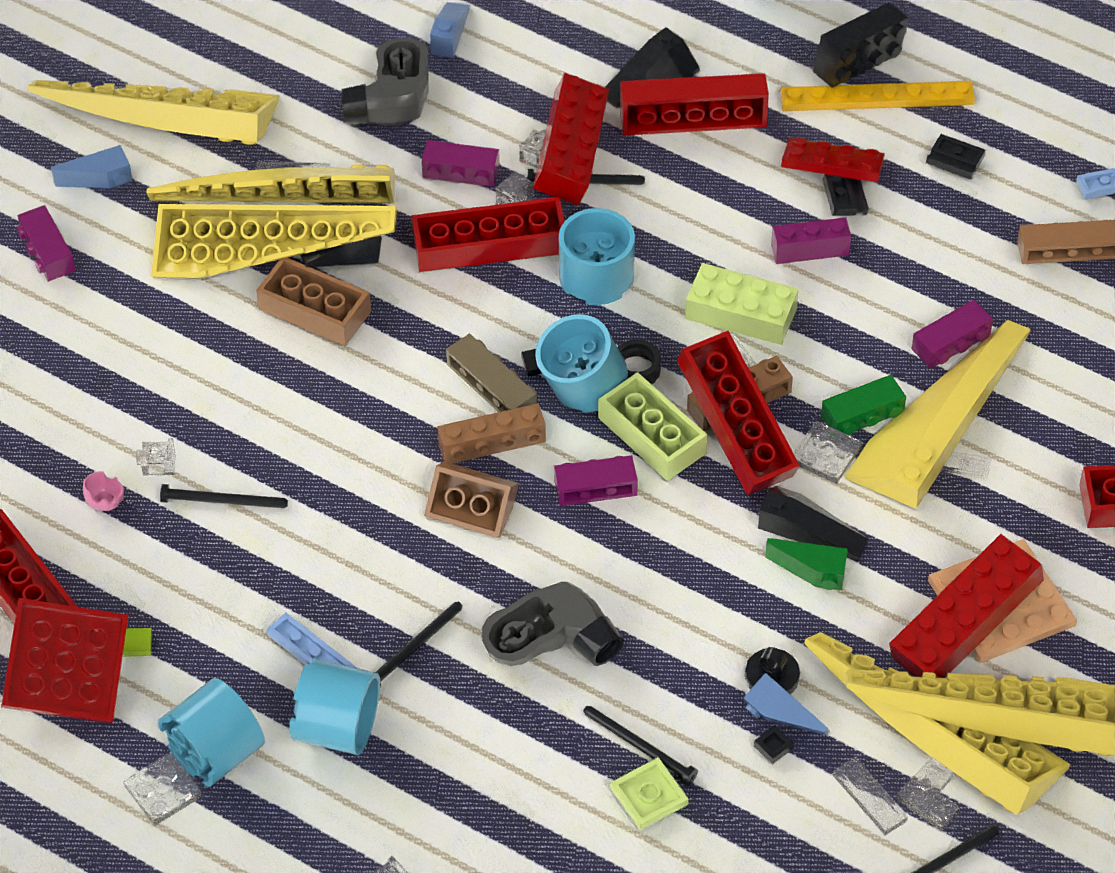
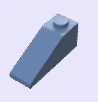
M453 2L445 4L435 18L430 33L431 55L454 58L469 14L470 5Z
M121 145L51 167L55 187L113 188L133 181L130 164Z
M766 673L744 696V700L747 703L745 709L757 719L761 715L768 721L825 736L830 732L827 726Z

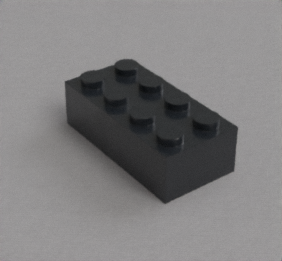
M888 2L822 34L813 73L833 88L857 75L863 74L875 66L881 65L891 58L897 57L902 51V43L907 32L909 17Z

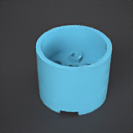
M592 208L573 214L563 223L559 231V280L563 290L569 296L572 294L579 299L585 300L586 304L604 305L621 299L622 294L634 282L635 233L632 225L625 217L608 209Z
M576 314L563 317L551 324L543 332L537 343L535 355L537 365L556 397L565 407L581 410L583 413L598 411V399L628 378L626 362L609 331L601 321L592 316Z
M312 658V665L306 663L293 700H296L294 715H296V718L290 719L291 739L360 755L369 740L374 725L380 695V676L376 672Z
M217 678L208 681L158 720L159 730L162 732L166 731L169 744L167 746L174 757L192 777L197 775L203 778V783L207 787H211L265 744L263 731L252 711L229 685Z

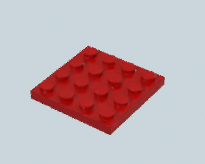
M18 598L1 708L112 724L129 615Z

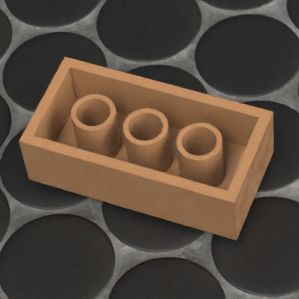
M289 258L280 259L256 290L259 310L344 346L349 343L371 313L370 292L311 267H306Z

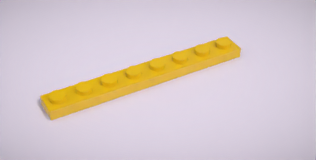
M972 81L837 85L833 88L831 86L781 87L782 111L974 105L975 100Z

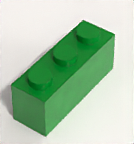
M892 374L822 400L821 417L835 439L844 435L848 436L867 426L871 427L885 419L899 416L905 409L906 395Z

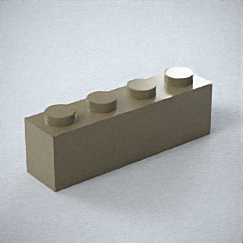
M469 333L446 349L447 365L496 411L502 412L537 404L535 389L531 385H526L514 370L506 367L501 358L496 354L493 355L480 339L477 340Z

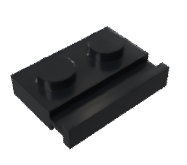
M940 134L930 154L927 156L926 164L971 180L974 172L977 171L984 159L986 150Z
M827 174L823 175L822 180L832 216L856 215V213L867 215L869 208L861 180Z

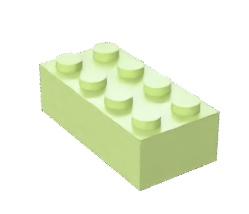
M702 263L686 298L685 319L782 345L797 309L799 289Z
M638 372L598 399V418L667 481L707 454V434Z

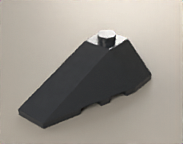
M667 27L651 37L605 86V88L609 89L607 102L615 108L620 107L621 81L689 78L699 72L700 67L684 39Z
M779 486L768 490L759 510L758 529L797 542L848 549L847 558L858 562L868 541L867 537L804 495Z

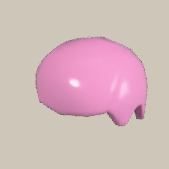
M103 471L89 474L84 479L83 496L86 503L93 509L110 511L123 501L124 487L117 477L109 479Z

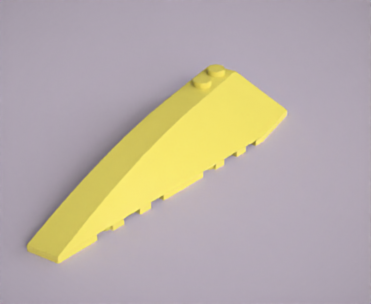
M35 80L27 86V91L99 116L160 130L216 137L223 142L240 140L243 144L247 145L256 144L264 137L279 102V95L225 89V93L214 94L211 88L190 92L189 87H179L167 91L166 86L126 84V88L117 89L114 88V84L104 83V86L91 87L89 82H80L68 86L67 81Z
M354 164L351 167L262 169L218 174L147 188V195L150 201L395 204L396 175L394 168H390L388 165H376L375 168H365L364 165Z
M159 204L151 277L204 278L393 233L396 226L397 207Z
M1009 320L1005 321L987 339L981 342L906 407L899 416L895 417L868 441L846 474L845 479L917 509L1028 337L1031 329Z
M821 632L806 638L804 642L819 660L845 685L847 670L883 671L886 676H892L897 671L891 667L885 670L874 665L875 659L867 655L852 654L851 647ZM852 691L882 719L912 743L978 788L983 795L993 798L1002 804L1005 810L1016 815L1031 808L1071 765L1038 743L1010 739L951 725L891 706Z
M847 670L846 672L847 689L927 718L1010 739L1069 748L1075 752L1088 751L1106 757L1115 756V685L1065 677H1056L1055 682H1044V677L1032 676L1031 681H1021L1017 676L1006 675L1001 680H996L992 675L947 673V678H935V673L923 672L922 677H911L907 672L896 671L892 676H886L883 671Z

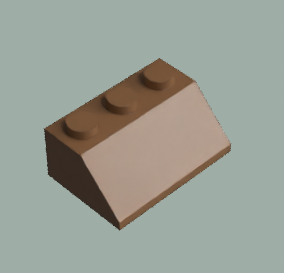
M443 462L436 465L424 516L499 538L512 512L519 483Z

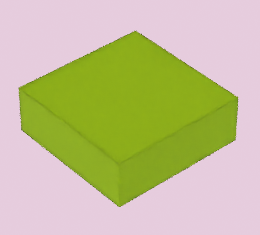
M152 628L127 629L123 651L124 657L151 656Z

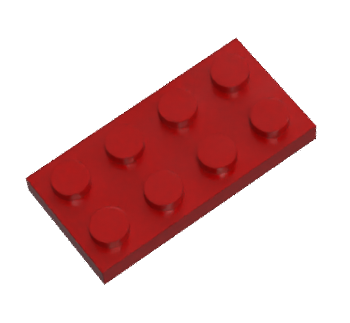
M796 137L788 139L782 156L781 167L878 183L885 153L875 149H856L851 145H831L826 141L811 142L804 138Z

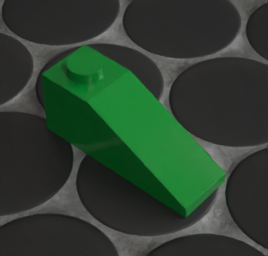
M767 538L765 558L815 587H821L826 590H842L848 549Z

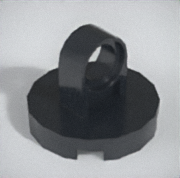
M774 647L762 649L755 652L748 659L745 667V679L749 684L750 690L765 673L790 695L798 686L800 679L799 664L785 650Z

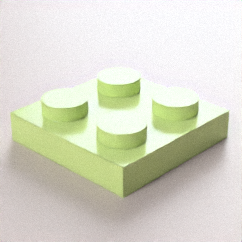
M659 758L610 782V789L639 830L688 805V797Z

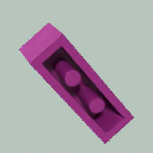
M427 140L421 161L422 178L494 187L500 166L499 149Z
M46 205L17 215L19 225L16 226L17 233L21 240H26L27 252L30 257H35L34 263L39 274L44 273L49 282L76 271L73 255Z
M846 217L772 227L771 247L776 264L849 256L851 233Z
M972 300L913 333L911 349L931 369L938 364L946 363L954 355L965 352L977 342H983L991 335L993 318L975 300Z
M632 455L615 456L599 460L591 459L584 462L563 463L554 466V482L559 506L637 496L638 479Z

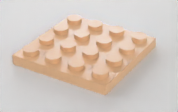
M1025 539L1014 542L1038 561ZM976 557L930 574L928 582L935 593L939 595ZM1044 569V581L972 651L979 664L1076 626L1077 619Z

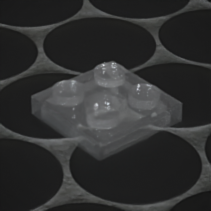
M815 421L794 451V455L801 468L838 484L862 448V441Z
M172 752L123 781L127 791L154 826L202 797L201 790Z

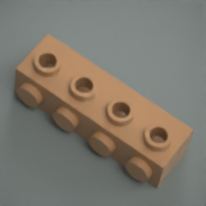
M1115 220L1020 225L1017 244L1021 263L1036 264L1115 259Z
M777 355L749 367L767 403L792 393L793 376ZM694 393L688 394V413L703 431L711 429Z
M539 403L437 426L438 445L443 460L451 464L546 442V423Z

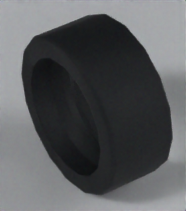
M633 339L625 341L618 346L624 360L634 356L648 359L652 366L638 373L651 385L657 381L661 372V355L654 344L646 340ZM628 370V378L637 372Z

